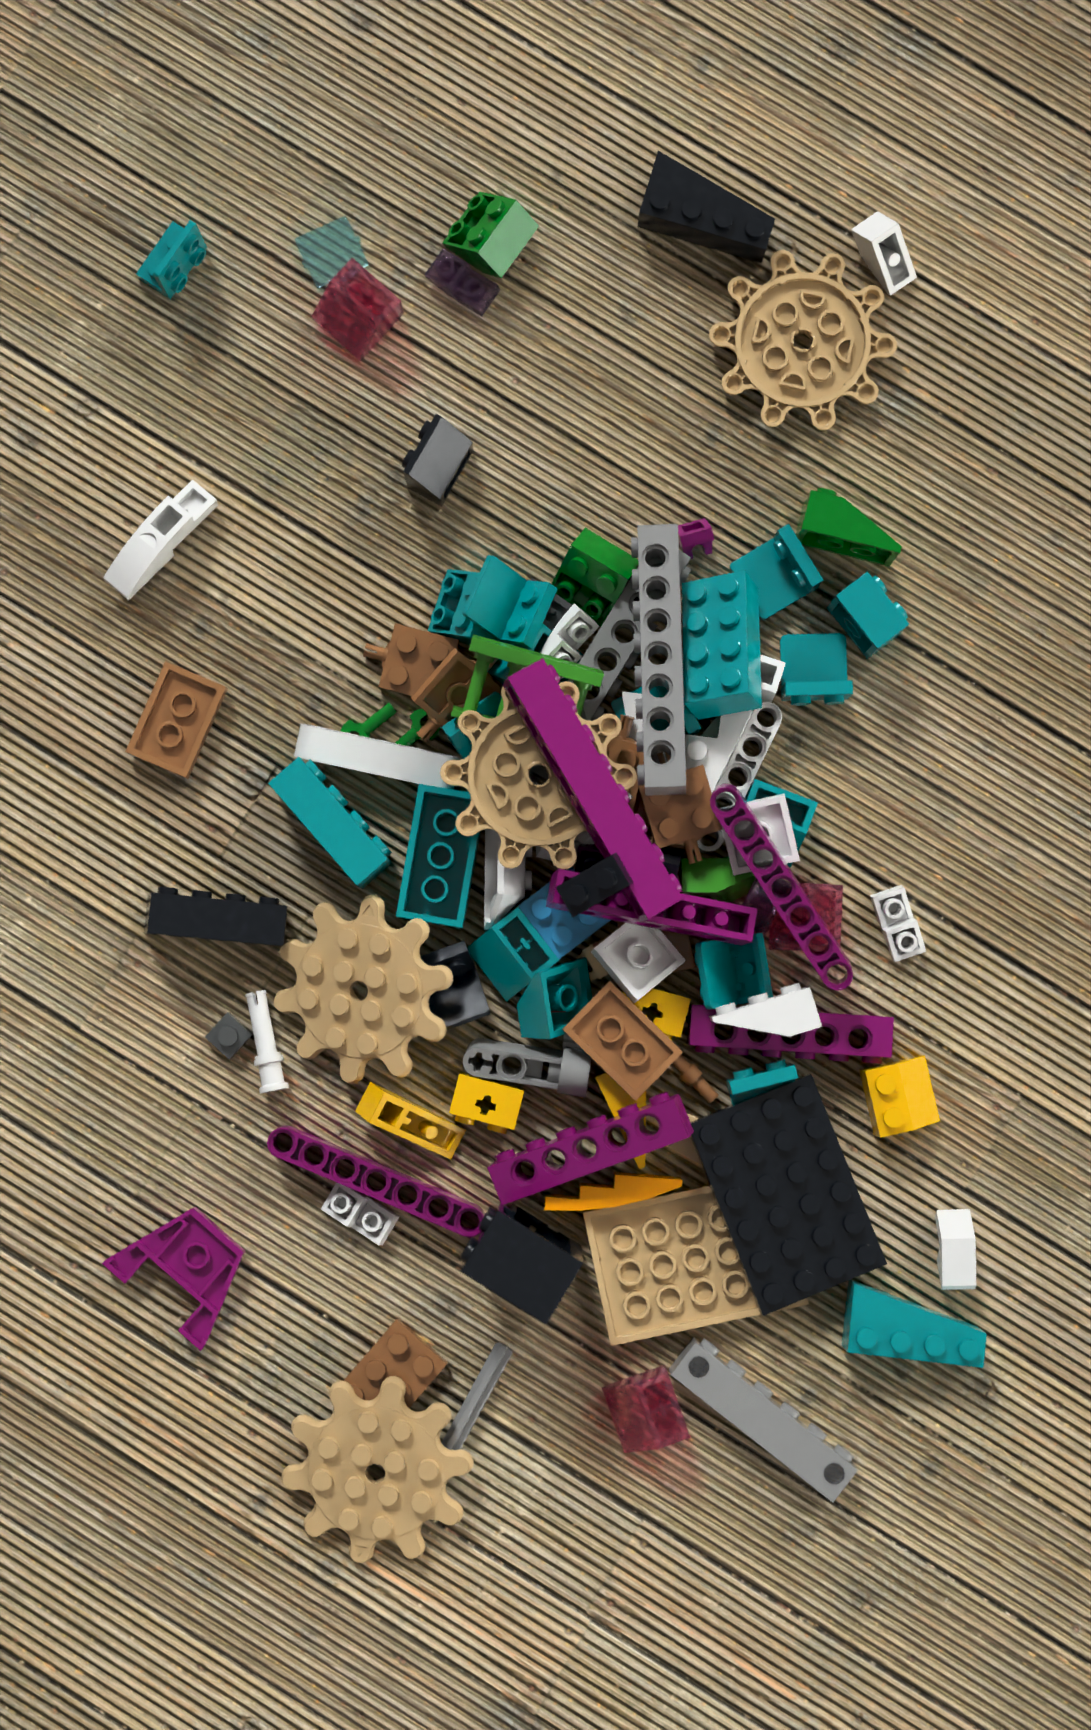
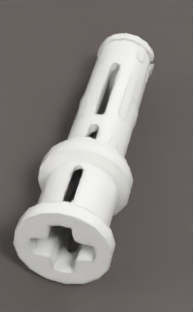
M266 990L245 994L258 1055L254 1057V1066H257L259 1069L262 1085L259 1088L260 1094L289 1088L288 1082L284 1081L281 1066L284 1058L281 1052H277Z

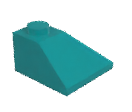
M586 957L535 973L517 1003L521 1037L553 1039L566 1034L562 1029L592 999ZM551 1011H566V1012H553V1013H551Z

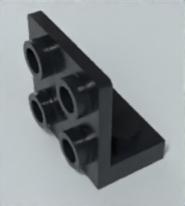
M464 940L421 956V959L427 965H444L452 971L453 982L448 989L434 992L429 999L431 1012L445 1022L447 1030L490 1014L474 960Z

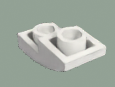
M574 603L557 623L540 653L577 663L582 656L576 650L599 626Z
M899 885L870 895L893 961L897 962L926 952L918 922L913 918L905 888Z
M337 1182L321 1208L322 1211L346 1227H352L383 1246L400 1217L363 1193Z

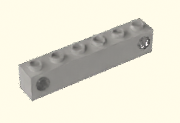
M693 1337L670 1366V1375L834 1503L858 1471L852 1462L854 1456L840 1444H837L834 1448L826 1442L827 1434L812 1422L807 1427L797 1418L800 1416V1413L784 1401L782 1405H779L771 1398L774 1393L758 1380L755 1384L751 1383L744 1377L747 1372L732 1359L728 1363L717 1356L720 1350L705 1338L699 1342Z

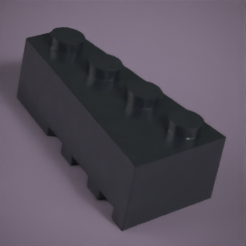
M658 150L639 211L638 227L762 264L775 218Z
M158 887L157 893L151 892L147 897L144 934L283 946L287 906L279 905L278 898L259 897V903L245 902L246 895L226 893L225 900L213 899L212 892L192 890V896L178 895L177 888Z

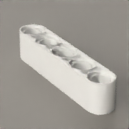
M763 702L761 709H755L752 712L717 786L731 784L728 780L729 772L739 770L745 776V783L743 786L736 788L745 798L782 721V712L776 704ZM761 711L771 713L774 718L773 725L764 727L759 724L757 720L758 713ZM749 740L756 742L760 749L759 755L755 757L746 755L743 751V743ZM722 792L716 797V800H726L730 806L736 803L735 797L729 792ZM723 829L714 832L717 840L713 846H704L700 840L697 841L701 853H712L722 845L725 839Z
M300 723L294 756L301 759H311L319 763L453 790L454 786L443 782L440 770L445 762L460 760L459 757L303 723Z

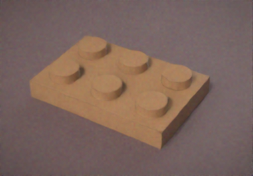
M165 661L125 752L189 779L228 688Z
M611 981L562 1029L635 1101L683 1053Z
M397 1317L343 1381L351 1384L359 1398L372 1400L378 1396L383 1380L390 1376H397L406 1385L405 1403L410 1408L444 1369L448 1361Z

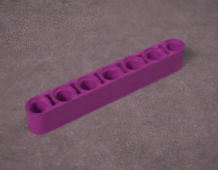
M731 784L717 786L710 798V806L713 813L824 984L832 990L847 988L853 979L852 966L847 956L740 791ZM722 792H729L735 797L736 803L730 809H723L717 805L716 797ZM740 821H748L753 825L754 832L751 836L742 838L736 834L735 825ZM759 850H767L772 854L773 860L767 866H760L754 862V854ZM777 879H786L791 883L792 887L788 893L779 895L771 887L773 882ZM803 907L807 909L810 913L808 920L803 923L794 922L790 914L795 908ZM822 936L828 941L827 947L822 951L812 950L809 947V942L813 937ZM834 965H841L847 972L843 978L835 980L828 976L829 968Z
M281 1126L271 1132L268 1137V1149L277 1158L462 1236L473 1237L481 1232L478 1229L479 1224L475 1228L470 1229L463 1226L461 1222L462 1214L468 1211L476 1213L480 1222L483 1219L485 1212L482 1207L473 1202L292 1126ZM279 1133H287L291 1136L293 1144L290 1150L285 1151L278 1147L276 1139ZM310 1146H318L322 1149L324 1158L321 1163H312L308 1159L307 1150ZM341 1159H349L353 1162L355 1172L352 1176H343L338 1171V1162ZM380 1172L384 1175L386 1186L383 1189L378 1190L370 1186L368 1178L371 1173ZM404 1185L414 1187L417 1191V1199L413 1202L403 1201L399 1195L400 1188ZM436 1198L445 1200L448 1204V1212L440 1216L434 1214L430 1209V1202Z

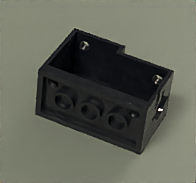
M501 1203L496 1210L489 1207L479 1224L478 1229L482 1233L478 1240L471 1237L461 1253L459 1260L464 1262L461 1272L544 1324H547L583 1265L581 1245L558 1231L557 1233L548 1227V1224L514 1203L510 1208ZM531 1225L536 1227L535 1232L529 1229Z

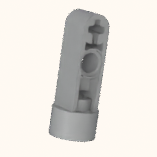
M478 1038L469 1043L463 1057L464 1069L472 1076L558 1089L557 1093L586 1098L591 1057L583 1049L564 1047L562 1051ZM476 1053H482L483 1062L477 1061ZM495 1054L499 1055L497 1064L493 1065ZM516 1057L521 1062V1066L510 1068L505 1064L504 1059ZM543 1062L549 1063L548 1073L542 1072Z

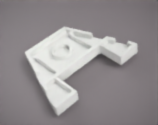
M623 692L622 698L625 714L635 718L630 737L636 741V732L643 731V719H636L635 699H642V694ZM753 710L722 715L718 738L685 734L686 769L703 765L711 793L717 787ZM663 751L656 752L652 756V760L655 763L660 764L656 754Z

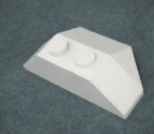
M485 829L484 930L486 931L507 916L525 898V890L532 891V871L525 870L526 857H532V847L527 850L519 866L512 869L506 868L501 865L498 859V851L501 846L500 836L491 829Z

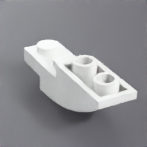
M194 480L187 484L173 499L167 496L145 519L121 549L104 575V581L129 601L174 556L173 549L218 506L217 499Z

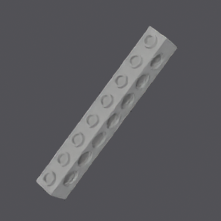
M678 524L637 525L638 537H631L632 558L638 557L639 569H632V589H639V601H633V622L640 621V633L634 634V654H641V666H635V686H642V699H635L636 719H643V731L636 732L637 752H644V765H637L638 785H645V796L686 794ZM652 558H659L664 561L660 567H651L647 562ZM657 589L663 591L665 596L654 600L648 596V593ZM659 621L664 623L666 628L661 632H653L648 626L653 622ZM654 654H663L667 657V661L661 665H655L649 659ZM656 686H663L668 690V693L664 697L657 698L651 695L650 691ZM656 719H665L670 725L663 731H657L651 727V723ZM663 751L668 753L671 758L665 764H657L652 760V756L656 752Z
M679 550L680 586H682V583H685L692 569L687 567L691 557ZM652 558L647 562L651 567H660L664 563L659 558ZM632 578L578 663L601 670L597 664L601 657L610 656L616 662V667L613 670L603 671L604 676L601 687H597L599 690L598 696L591 700L585 699L581 718L587 721L596 720L604 714L606 709L601 707L607 695L612 698L615 696L623 683L619 679L620 674L625 667L631 670L640 655L634 654V634L640 633V621L633 622L632 605L633 601H639V589H632ZM656 589L650 591L648 596L651 599L658 600L663 598L665 593ZM651 623L648 628L654 632L658 625ZM621 628H626L632 632L633 639L628 643H621L616 639L615 632ZM534 766L530 769V773L547 782L548 772L544 767Z

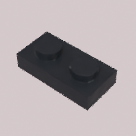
M616 852L560 884L556 889L571 916L575 917L634 882Z

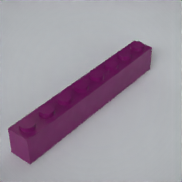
M542 658L507 677L503 687L603 859L616 852L634 882L622 889V892L640 923L681 901L683 899L680 894L682 891L681 884L674 874L668 873L662 863L665 861L662 851L655 843L651 844L645 834L647 832L645 822L639 814L634 815L628 805L630 798L627 791L621 784L617 785L610 774L612 767L609 760L604 754L599 755L593 745L595 742L594 735L586 724H581L575 714L578 710L572 697L569 694L564 695L558 684L560 683V678L557 671L551 664L547 666Z

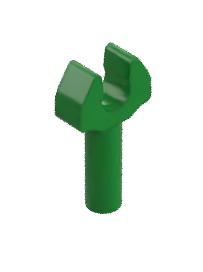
M387 703L363 723H354L352 720H348L343 724L341 731L346 733L357 732L360 736L370 738V733L397 712L390 703Z
M418 709L410 715L412 720L411 729L395 743L411 746L418 739H421L416 732L422 728L421 721L427 717L423 709ZM440 727L431 736L430 741L438 737L441 730Z

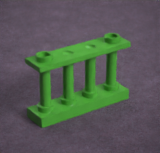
M473 634L469 651L475 652L474 658L477 659L464 708L454 705L451 716L456 717V723H458V718L464 711H477L489 664L494 663L495 658L508 661L507 667L510 669L507 677L543 658L547 666L551 664L555 668L559 678L562 676L572 679L573 683L578 687L580 695L577 702V712L579 716H581L588 690H592L593 685L601 687L604 672L603 670ZM502 697L496 717L502 713L504 708ZM478 712L483 717L495 718L494 716Z

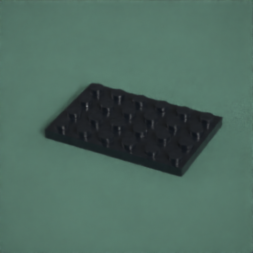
M812 1074L805 1075L691 1122L694 1132L690 1137L762 1316L887 1264Z

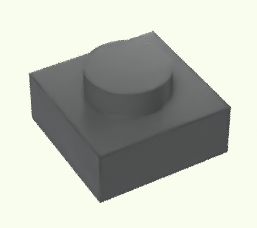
M227 1012L205 1038L230 1060L254 1034L230 1012Z

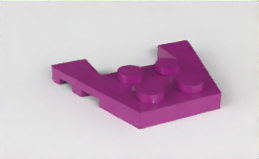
M195 1206L109 1257L102 1264L125 1284L148 1258L154 1261L200 1302V1306L178 1331L201 1351L207 1344L245 1250Z

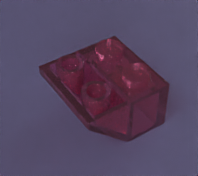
M351 258L329 282L311 317L355 358L361 361L404 315L401 300L354 258Z
M773 883L771 887L775 893L784 895L790 891L792 886L791 883ZM799 883L840 946L843 885ZM770 901L768 950L804 952ZM803 907L795 908L790 914L791 919L797 923L807 921L810 916L809 911ZM822 936L813 937L809 942V947L814 951H822L828 945L827 939Z
M665 1365L602 1387L624 1453L656 1450L690 1438Z

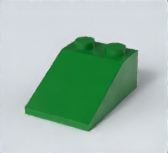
M826 488L810 491L803 504L796 531V536L802 546L888 567L900 554L902 546L845 498L836 496L837 493Z

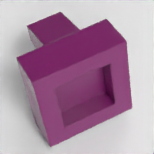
M705 518L678 525V540L683 553L693 559L692 549L695 545L700 544L706 555L712 554L714 535L712 527Z

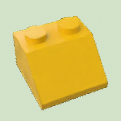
M925 1055L859 1069L875 1136L881 1138L913 1131L940 1121Z

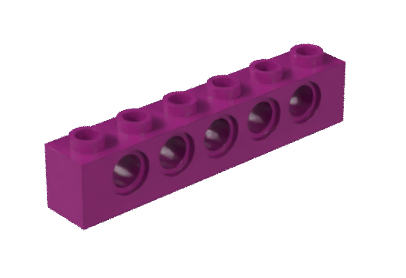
M558 869L552 873L546 907L569 912L556 887L578 875V872ZM620 890L580 914L742 946L751 943L753 940L757 908L680 893L683 897L681 901L640 923L624 893Z
M689 1004L687 1044L695 1045V1052L715 1053V1047H727L728 1054L748 1055V1049L762 1050L761 1056L782 1057V1051L795 1052V1058L815 1059V1053L829 1054L828 1060L849 1061V1055L862 1056V1062L878 1064H882V1057L892 1058L894 1017L818 1012L822 1027L828 1028L831 1033L830 1042L824 1046H820L815 1040V1032L819 1028L800 1033L793 1043L787 1044L782 1040L781 1035L765 1032L764 1037L760 1041L753 1042L748 1037L747 1028L731 1026L730 1036L720 1040L714 1034L716 1023L711 1022L709 1016L717 1014L716 1010H707L705 1005ZM854 1029H859L864 1034V1042L858 1048L852 1047L848 1041L849 1034Z
M664 1092L649 1098L650 1104L638 1108L637 1104L634 1103L617 1110L619 1116L607 1120L605 1115H601L587 1121L588 1127L576 1131L575 1127L572 1126L555 1133L557 1138L545 1142L544 1137L525 1144L526 1150L515 1153L512 1148L495 1155L496 1161L488 1166L487 1169L501 1204L505 1205L689 1138L694 1130L680 1095L676 1094L669 1097L668 1092ZM645 1116H652L658 1121V1131H650L645 1127L643 1122ZM613 1128L623 1129L627 1134V1142L621 1143L615 1140ZM583 1139H589L594 1142L596 1146L595 1154H589L583 1149ZM552 1150L560 1151L564 1155V1165H558L553 1161L551 1157ZM523 1161L529 1162L533 1166L534 1176H528L522 1171L521 1163Z

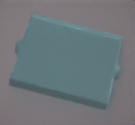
M346 215L294 239L304 259L302 265L304 268H308L317 289L369 265L360 247V237L355 236Z

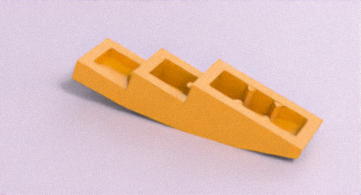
M614 1172L613 1185L580 1183L579 1196L545 1193L544 1210L583 1211L626 1205L647 1200L682 1187V1178L678 1176Z

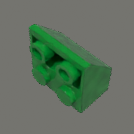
M479 191L469 201L467 209L461 218L450 227L448 236L442 244L483 274L502 278L539 225L516 199Z
M584 528L571 544L552 585L557 588V595L571 605L575 603L601 627L632 578V569L638 568V559L632 558V555L589 529Z

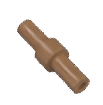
M682 1055L672 1063L681 1073L679 1077L687 1086L692 1085L709 1104L719 1096L701 1076L703 1072L694 1063L691 1065Z

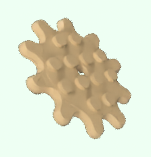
M779 250L771 257L772 277L767 283L756 285L743 276H737L731 279L728 284V294L738 303L740 315L733 322L714 324L709 331V339L712 344L731 349L737 357L736 366L723 376L721 386L729 395H738L748 389L760 392L764 399L760 417L761 421L768 427H778L784 421L789 410L802 408L808 412L811 422L817 430L827 431L835 424L834 404L839 397L850 396L861 404H871L876 400L879 393L878 386L867 376L866 365L874 358L891 357L896 352L897 341L890 334L874 331L869 324L870 314L878 309L884 301L883 291L875 285L866 286L859 291L847 289L842 282V274L845 270V261L842 256L835 253L828 254L822 259L816 271L806 273L798 269L795 259L789 251ZM799 334L807 335L811 340V346L809 349H800L794 346L793 338Z
M561 682L559 686L564 695L569 694L577 707L580 695L578 687L572 682ZM502 687L501 696L504 708L499 716L486 718L474 710L464 711L459 716V730L470 739L472 750L465 759L445 762L440 770L443 782L452 786L464 787L471 796L469 807L457 816L456 828L464 836H473L484 829L496 831L501 839L498 859L501 865L506 868H516L523 861L528 849L539 846L548 851L554 866L563 870L569 869L575 864L577 859L574 848L575 838L579 833L587 830L506 690ZM578 712L575 713L581 724H586L592 731L595 738L593 745L599 755L604 754L609 760L612 767L610 774L616 784H621L625 789L633 787L637 780L635 769L628 764L614 763L607 755L608 743L617 737L622 729L620 719L614 714H604L596 720L587 721L581 718ZM534 766L544 767L548 772L547 782L541 785H535L529 779L530 769Z
M376 894L364 897L358 916L351 921L341 918L332 904L327 902L318 904L313 911V919L317 927L316 939L308 944L294 938L284 941V945L280 947L281 957L294 967L297 979L293 987L280 990L275 995L274 1006L283 1014H299L305 1022V1033L297 1043V1053L302 1058L311 1060L319 1056L324 1050L334 1051L340 1059V1076L348 1084H356L363 1079L365 1067L372 1059L382 1060L389 1072L395 1077L402 1078L410 1074L413 1065L407 1050L410 1040L419 1036L428 1041L437 1042L444 1038L447 1031L445 1022L431 1012L429 999L434 992L448 989L451 986L453 974L444 965L430 966L421 959L420 948L429 936V925L423 919L415 918L407 922L401 929L391 928L385 921V903ZM357 981L363 982L368 988L367 997L363 1000H360L356 996L354 989H352Z
M390 1376L383 1380L378 1396L372 1400L359 1398L351 1384L346 1381H337L329 1389L333 1413L328 1419L316 1420L309 1415L303 1414L297 1416L291 1424L293 1435L307 1446L308 1457L302 1463L291 1464L284 1468L281 1479L284 1486L289 1490L307 1491L315 1500L313 1510L304 1518V1529L312 1537L321 1536L331 1528L345 1531L350 1538V1557L357 1563H364L370 1560L374 1553L375 1545L380 1540L395 1542L400 1547L404 1556L409 1559L418 1558L425 1550V1541L421 1534V1527L427 1520H437L446 1525H455L459 1523L463 1516L462 1505L448 1495L446 1484L451 1477L469 1473L473 1467V1458L466 1450L447 1449L440 1441V1432L451 1420V1410L446 1404L441 1402L433 1403L426 1410L420 1412L411 1410L405 1403L406 1385L397 1376ZM372 1464L381 1465L385 1470V1476L374 1480L368 1473L367 1467Z

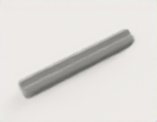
M500 1342L495 1343L441 1442L447 1449L458 1450L462 1448L513 1354V1350L507 1345Z

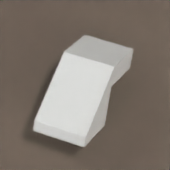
M970 1209L936 1210L935 1221L940 1244L937 1266L941 1289H975L976 1241Z

